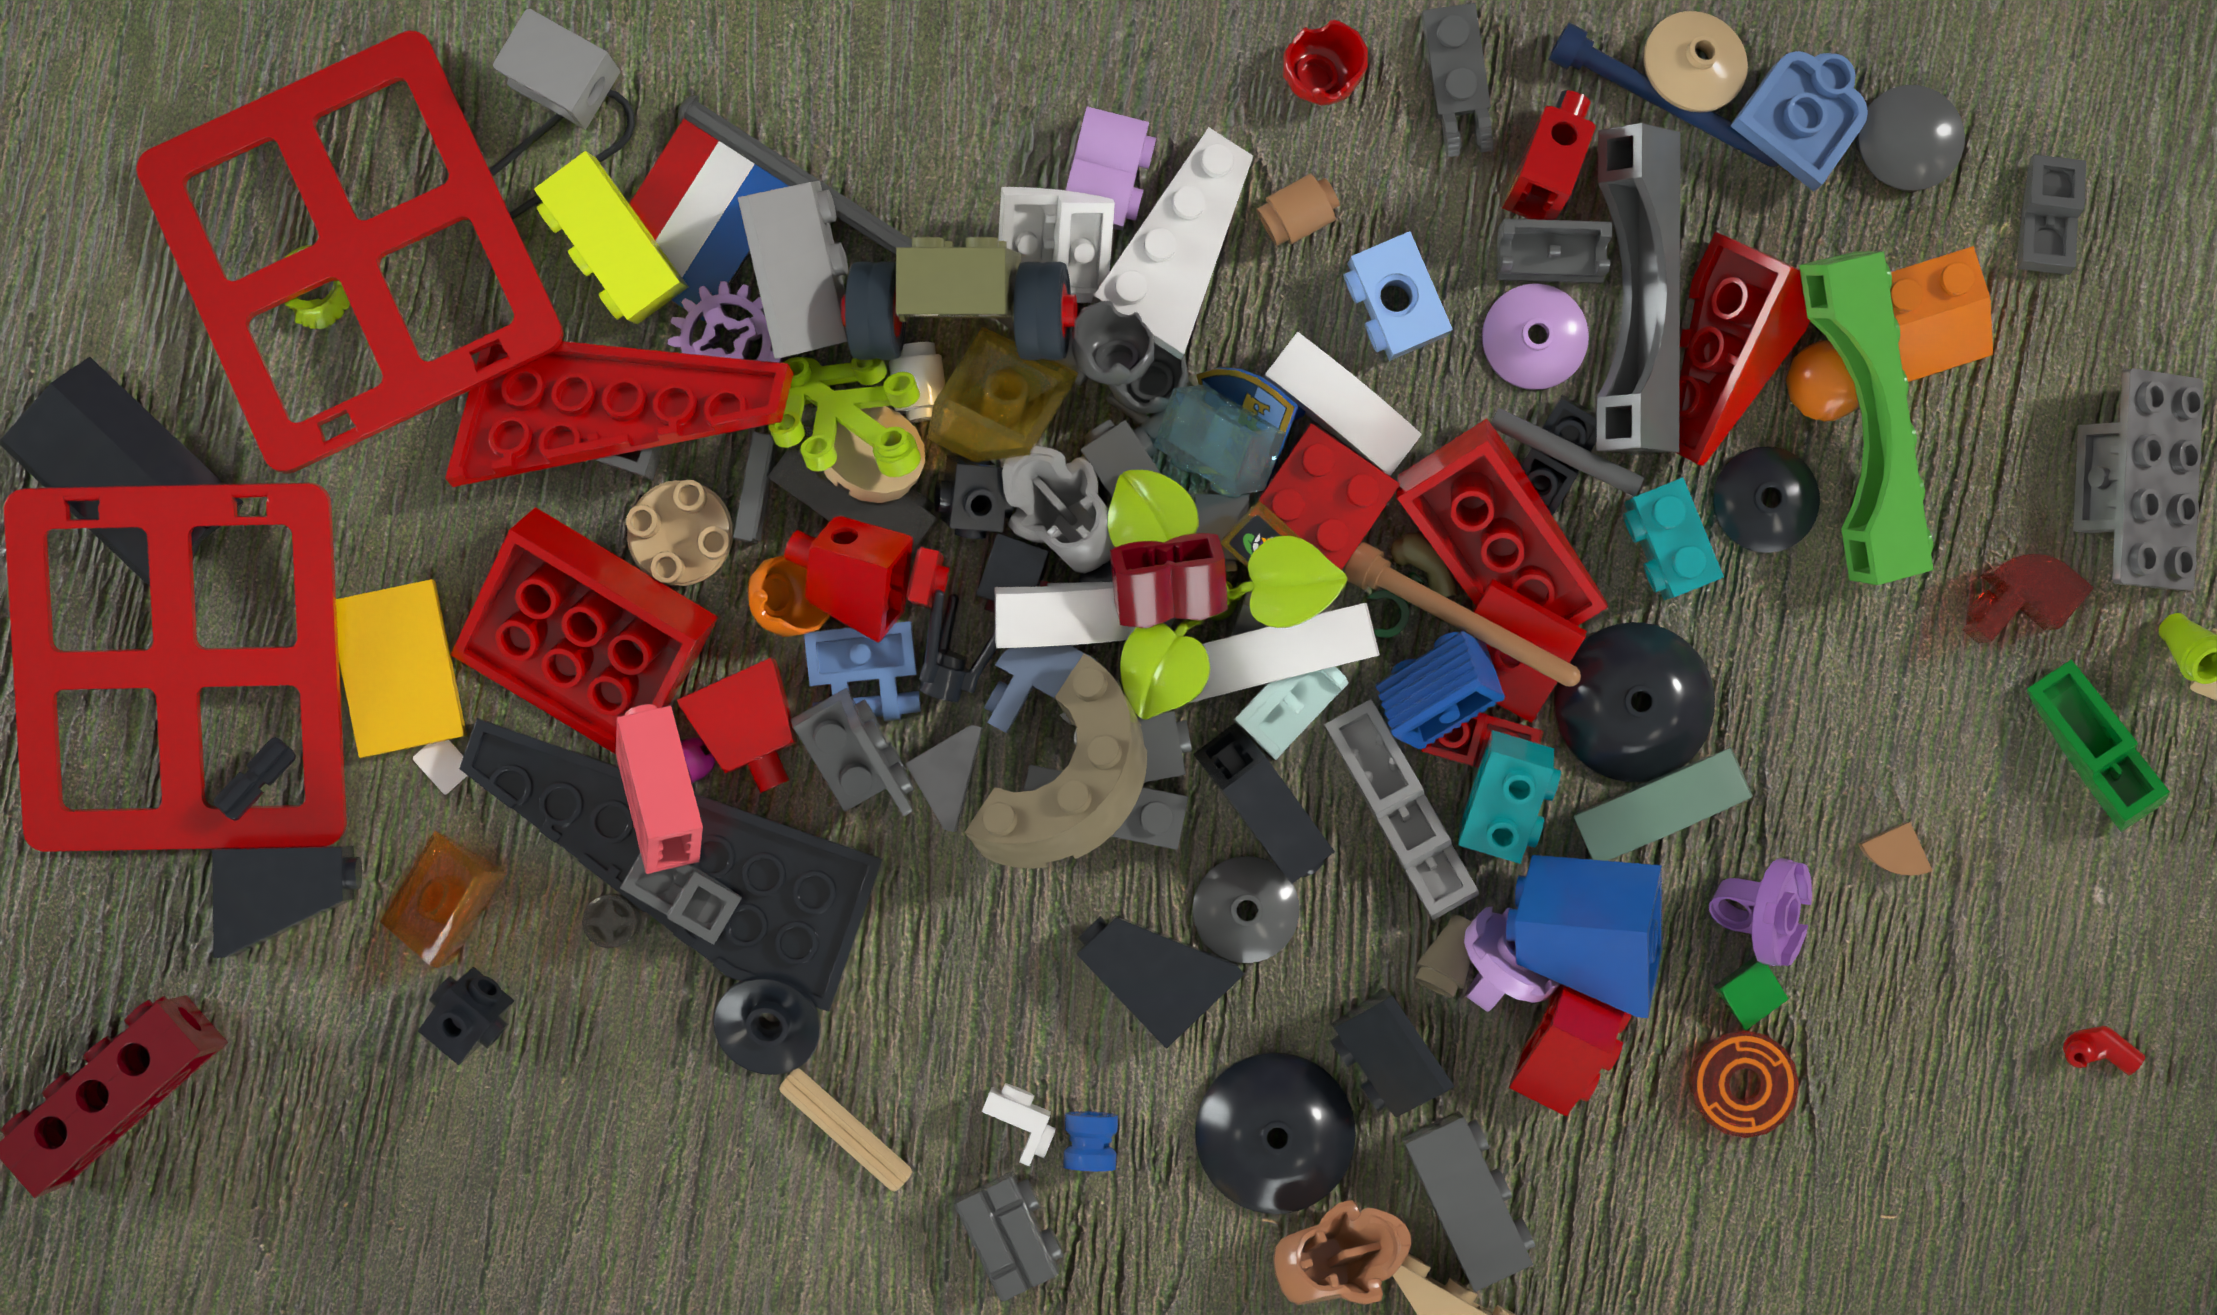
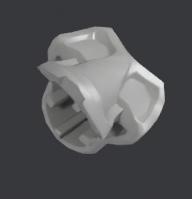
M1037 445L1020 446L1011 452L1005 460L1002 470L1006 501L1010 506L1017 507L1016 512L1010 517L1008 522L1010 529L1018 537L1040 543L1045 542L1076 573L1085 574L1108 562L1111 559L1110 550L1115 548L1107 527L1109 509L1098 496L1096 472L1086 457H1077L1072 462L1066 464L1065 456L1061 452Z

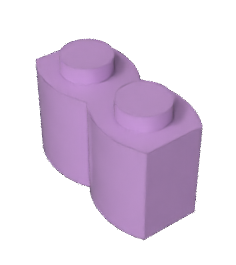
M1087 107L1066 191L1113 199L1115 202L1113 228L1123 231L1125 219L1136 221L1143 189L1135 188L1134 183L1138 167L1149 169L1156 138L1147 136L1149 122Z

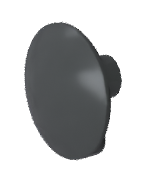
M1903 85L1882 93L1868 106L1866 123L1856 136L1855 144L1866 167L1878 180L1902 192L1913 193L1939 184L1954 171L1964 150L1965 132L1957 109L1944 95L1925 86Z

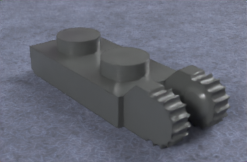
M1476 3L1423 10L1421 19L1436 119L1440 118L1446 155L1447 157L1460 156L1462 144L1455 116L1473 114L1475 141L1480 152L1493 151L1491 121L1488 112L1491 104Z

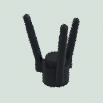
M936 590L933 594L925 661L919 678L921 680L919 690L941 700L959 702L963 690L970 693L975 692L979 676L997 650L995 631L970 670L965 667L967 658L949 650L959 597L956 594L949 596L942 622L944 593L942 590Z

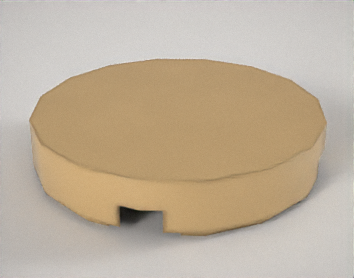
M886 406L860 409L885 428L901 427L915 438L921 455L919 465L907 475L889 477L880 472L873 454V447L838 422L834 443L837 460L832 467L824 470L826 477L836 487L840 483L844 488L850 490L848 495L860 501L876 503L900 499L909 492L910 488L916 484L925 464V447L916 427L901 413Z

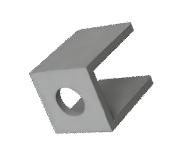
M532 9L524 11L493 63L496 71L509 78L507 84L511 89L584 130L589 126L621 72L607 51Z

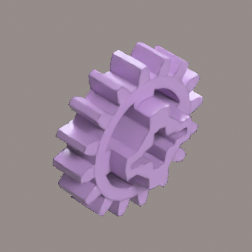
M722 281L719 286V294L714 296L705 286L699 288L702 301L695 304L684 298L681 303L689 312L685 319L681 317H672L671 323L681 329L680 336L668 339V345L681 348L682 353L748 360L747 356L752 342L760 339L762 336V348L756 361L782 363L783 358L775 359L761 297L757 298L753 303L749 301L751 288L743 284L738 290L737 295H733L729 283ZM722 305L742 307L748 310L753 317L741 321L729 318ZM704 316L707 325L702 339L694 342L692 345L694 328L698 320ZM724 327L732 333L742 332L740 338L733 342L735 351L731 354L723 348H712L715 346L714 343L721 339L719 330Z

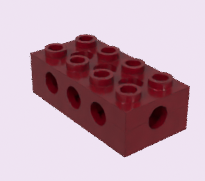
M187 995L172 999L162 996L154 1003L149 999L139 1005L124 1019L128 1026L124 1032L118 1034L113 1039L106 1036L96 1043L82 1057L88 1063L72 1075L66 1072L58 1077L41 1093L46 1099L44 1103L38 1105L30 1112L27 1109L22 1110L0 1129L5 1136L0 1141V1160L34 1199L69 1185L228 1044V1041Z

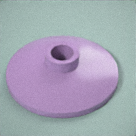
M1526 284L1509 290L1492 305L1483 324L1482 345L1488 363L1504 381L1522 389L1543 390L1564 382L1579 368L1588 348V326L1578 304L1565 292L1545 284ZM1540 325L1546 330L1547 339L1544 343L1536 344L1529 339L1528 330L1531 326Z

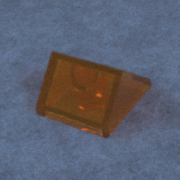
M435 830L380 923L429 965L435 968L451 965L507 872Z

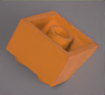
M1974 246L1891 272V300L1894 317L1897 319L1900 327L1899 351L1902 369L1907 376L1908 382L1993 355L1991 300Z

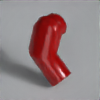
M2103 1025L2077 1030L2067 1037L2063 1045L2066 1060L2076 1068H2086L2087 1063L2107 1059L2130 1076L2140 1068L2145 1060V1054L2113 1029Z

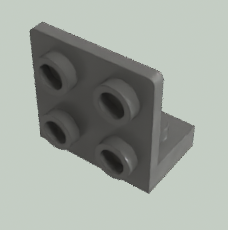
M846 687L790 719L794 730L845 812L886 788L903 816L913 812L907 794L915 789L905 772L906 768L891 742L887 743L879 729L881 726L865 699L856 704Z

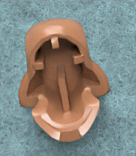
M1353 1200L1338 1203L1323 1216L1318 1225L1295 1232L1279 1241L1274 1251L1276 1279L1287 1299L1296 1305L1338 1298L1363 1305L1379 1302L1383 1296L1381 1289L1382 1281L1393 1276L1409 1254L1411 1248L1410 1232L1406 1224L1392 1214L1375 1208H1365L1360 1213L1358 1205Z

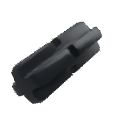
M271 738L246 764L249 770L245 774L239 772L214 798L213 803L229 819L233 821L239 820L264 794L261 788L265 784L271 786L295 761L296 754L281 739Z

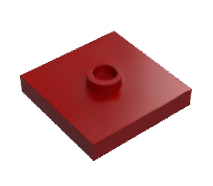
M1494 579L1491 580L1472 611L1570 663L1582 644L1587 632ZM1486 644L1505 696L1504 701L1496 703L1532 723L1557 684V681Z

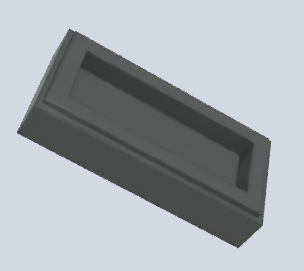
M752 433L733 537L738 541L758 544L761 541L778 448L772 435Z

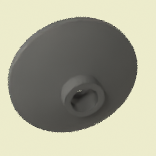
M1253 856L1234 857L1217 864L1202 878L1194 895L1193 919L1201 939L1217 955L1233 962H1259L1277 954L1292 938L1299 920L1298 895L1294 885L1290 883L1281 870L1273 863ZM1244 900L1253 901L1257 906L1256 916L1248 921L1240 919L1236 912L1238 904Z

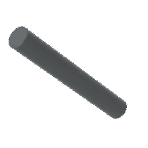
M1501 408L1497 409L1491 421V425L1495 430L1634 497L1642 485L1644 477Z

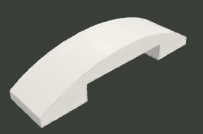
M1367 603L1321 613L1302 624L1289 628L1269 626L1202 644L1209 656L1210 675L1202 692L1189 703L1379 656Z

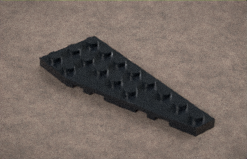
M476 719L459 768L462 772L507 807L515 810L532 823L551 841L559 844L576 857L581 864L639 909L647 912L673 932L674 936L704 956L727 977L739 981L757 976L779 978L800 988L811 999L816 1008L828 1012L831 1011L883 858L694 793L703 831L700 860L690 865L742 897L713 945L669 920L666 914L620 889L622 882L640 854V848L619 766L484 719Z

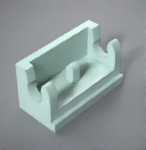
M1331 667L1267 683L1233 721L1274 760H1277L1349 682L1339 669Z

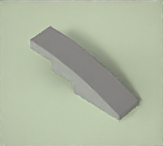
M1372 699L1324 724L1359 791L1432 921L1477 897L1479 891L1455 851L1449 835L1425 796L1422 785Z

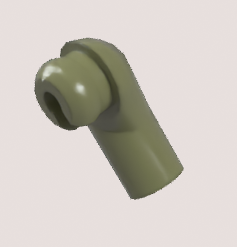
M1410 532L1406 533L1404 538L1400 537L1393 541L1391 555L1394 562L1399 566L1412 564L1424 571L1429 589L1442 596L1450 597L1458 594L1453 574L1424 535Z

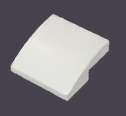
M1001 187L998 238L999 241H1007L1008 249L1021 253V263H1065L1070 278L1071 294L1076 295L1077 303H1093L1094 294L1110 272L1115 202L1111 198L1065 190Z

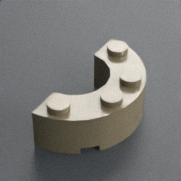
M1085 653L1054 697L1072 725L1077 728V746L1069 765L1054 781L1033 791L1013 793L994 787L965 831V834L982 856L993 862L1016 868L1036 869L1048 867V862L1061 860L1072 855L1077 859L1091 852L1110 838L1127 819L1139 798L1147 768V749L1144 746L1142 725L1113 676L1101 664Z

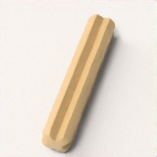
M801 1069L793 1070L781 1083L779 1090L787 1099L890 1191L895 1192L899 1190L912 1174L911 1167Z

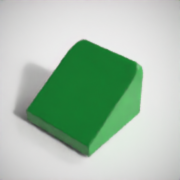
M1756 956L1713 986L1745 1031L1789 1000L1769 966L1757 961Z

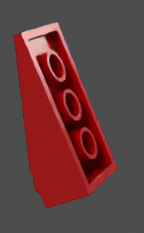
M1487 418L1398 474L1397 482L1400 483L1397 489L1398 501L1475 605L1479 602L1491 580L1494 579L1577 626L1608 608V603L1521 465Z

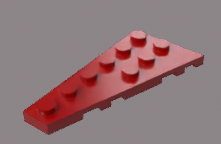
M562 341L553 352L469 391L445 479L452 487L780 423L783 419L794 373L787 363ZM500 342L480 351L476 364L477 370L508 356Z

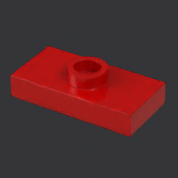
M924 547L917 549L906 594L908 601L913 605L931 609L934 592L942 590L945 593L950 567L943 566L944 556L939 551Z

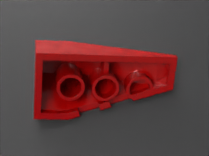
M1716 231L1692 279L1689 298L1695 300L1690 328L1682 329L1680 347L1685 348L1679 377V452L1675 453L1701 466H1704L1804 334L1810 323V320L1807 318L1799 268Z

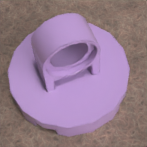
M1493 907L1483 909L1465 931L1464 944L1469 959L1479 971L1470 984L1465 997L1487 1012L1497 1004L1505 993L1515 999L1531 1003L1547 1000L1561 984L1516 964L1515 942L1507 941L1506 937L1508 912L1512 908H1507L1503 914L1492 913Z

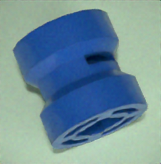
M1090 1111L1066 1112L1065 1131L1070 1135L1069 1141H1072V1145H1069L1064 1150L1063 1168L1094 1172L1116 1170V1151L1109 1146V1143H1112V1137L1117 1133L1118 1115Z

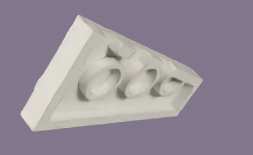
M1208 127L1094 294L1092 302L1096 304L1102 301H1111L1115 309L1125 315L1138 312L1142 322L1153 333L1154 343L1182 360L1253 155Z

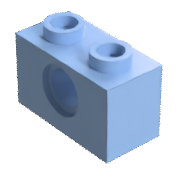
M1410 231L1350 257L1347 263L1350 271L1343 274L1344 280L1355 303L1363 301L1371 320L1365 323V328L1376 352L1385 350L1388 360L1391 361L1447 337L1453 330ZM1388 286L1402 288L1409 298L1408 307L1399 312L1388 310L1381 302V290Z

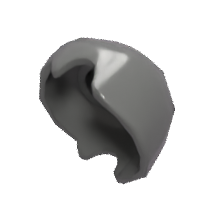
M1102 301L1083 308L1076 317L1075 327L1072 330V354L1079 370L1090 379L1108 385H1127L1142 377L1154 361V335L1147 325L1142 322L1138 312L1125 315L1118 312L1111 301Z
M1154 343V361L1142 377L1127 385H1108L1117 402L1129 410L1138 413H1161L1165 409L1172 408L1181 400L1189 381L1185 356L1183 355L1182 360Z

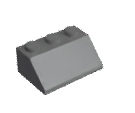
M813 181L738 197L775 359L847 342L846 327L843 326L841 319V302L843 295L846 294L842 275L848 274V263L843 245L841 243L834 244L830 222L836 221V210L830 191H822L820 181Z

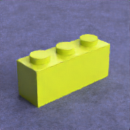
M584 151L534 188L543 202L536 207L539 214L553 232L557 233L562 229L574 245L567 250L568 254L586 277L594 273L605 288L598 295L617 320L625 316L628 321L638 325L688 288L686 282L600 162L587 151Z

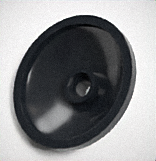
M1639 622L1621 623L1603 628L1583 640L1570 661V664L1579 669L1581 674L1580 681L1571 687L1559 682L1555 686L1554 713L1559 732L1565 744L1573 755L1586 767L1604 777L1618 781H1650L1683 767L1701 749L1713 723L1715 712L1714 687L1704 661L1698 652L1682 637L1654 624ZM1637 691L1644 692L1649 698V705L1643 712L1636 711L1631 705V698Z
M1281 1052L1252 1055L1226 1068L1211 1083L1202 1098L1195 1124L1197 1153L1201 1165L1213 1185L1232 1202L1246 1209L1265 1214L1296 1212L1310 1207L1326 1197L1345 1175L1353 1156L1356 1139L1353 1111L1346 1094L1337 1081L1316 1063L1298 1055ZM1276 1127L1282 1128L1287 1132L1286 1142L1279 1147L1272 1146L1267 1142L1268 1132Z

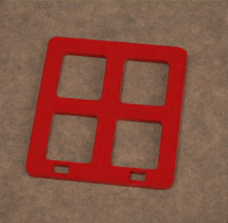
M410 30L399 33L146 150L138 159L136 165L138 178L263 458L271 468L279 473L290 474L543 357L556 350L562 342L563 327L438 57L427 37L420 32ZM403 81L408 84L448 170L449 178L445 184L368 220H359L320 138L316 124L321 117L396 82ZM274 141L278 143L318 231V240L312 246L236 281H230L223 271L188 193L187 182L191 177L266 142ZM468 220L472 222L511 306L514 318L509 325L437 359L424 361L421 359L380 269V262L388 254L457 222ZM330 281H339L378 363L383 378L378 386L304 421L294 423L289 418L250 331L249 324L252 318ZM500 342L508 356L477 370V365L472 355ZM348 413L356 427L325 441V436L320 426Z
M306 482L24 488L11 493L4 503V526L22 824L26 842L32 848L42 852L329 846L337 842L346 831L347 816L332 505L328 492L316 483ZM267 497V516H238L235 498ZM68 501H100L98 505L99 519H70V505ZM285 525L291 530L297 641L293 646L205 648L198 643L191 537L192 531L196 526ZM138 527L143 529L147 534L153 632L152 646L149 649L63 651L58 649L53 642L48 533L52 529ZM294 686L300 693L305 800L301 805L251 806L239 820L233 821L217 807L210 805L206 801L200 692L204 687ZM148 688L152 690L156 695L161 805L158 808L69 809L66 807L62 796L57 711L58 692L60 690Z

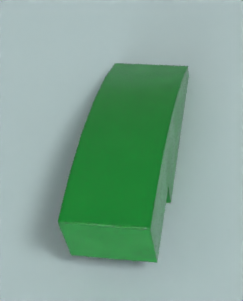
M2072 659L2027 688V694L2056 742L2120 832L2166 803L2170 791L2137 751L2138 742Z

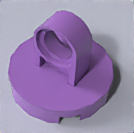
M1779 858L1771 863L1761 882L1739 878L1723 880L1709 903L1711 916L1717 923L1727 929L1752 934L1753 950L1757 961L1769 966L1791 965L1801 950L1808 925L1798 923L1801 904L1811 905L1812 884L1808 867L1803 863ZM1725 899L1739 902L1745 906L1747 911L1735 908Z

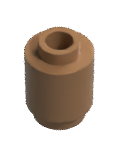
M1310 173L1266 197V204L1256 210L1264 229L1274 245L1278 246L1286 241L1291 245L1335 221L1336 217L1333 209L1340 206V203L1328 180L1323 178L1317 181Z

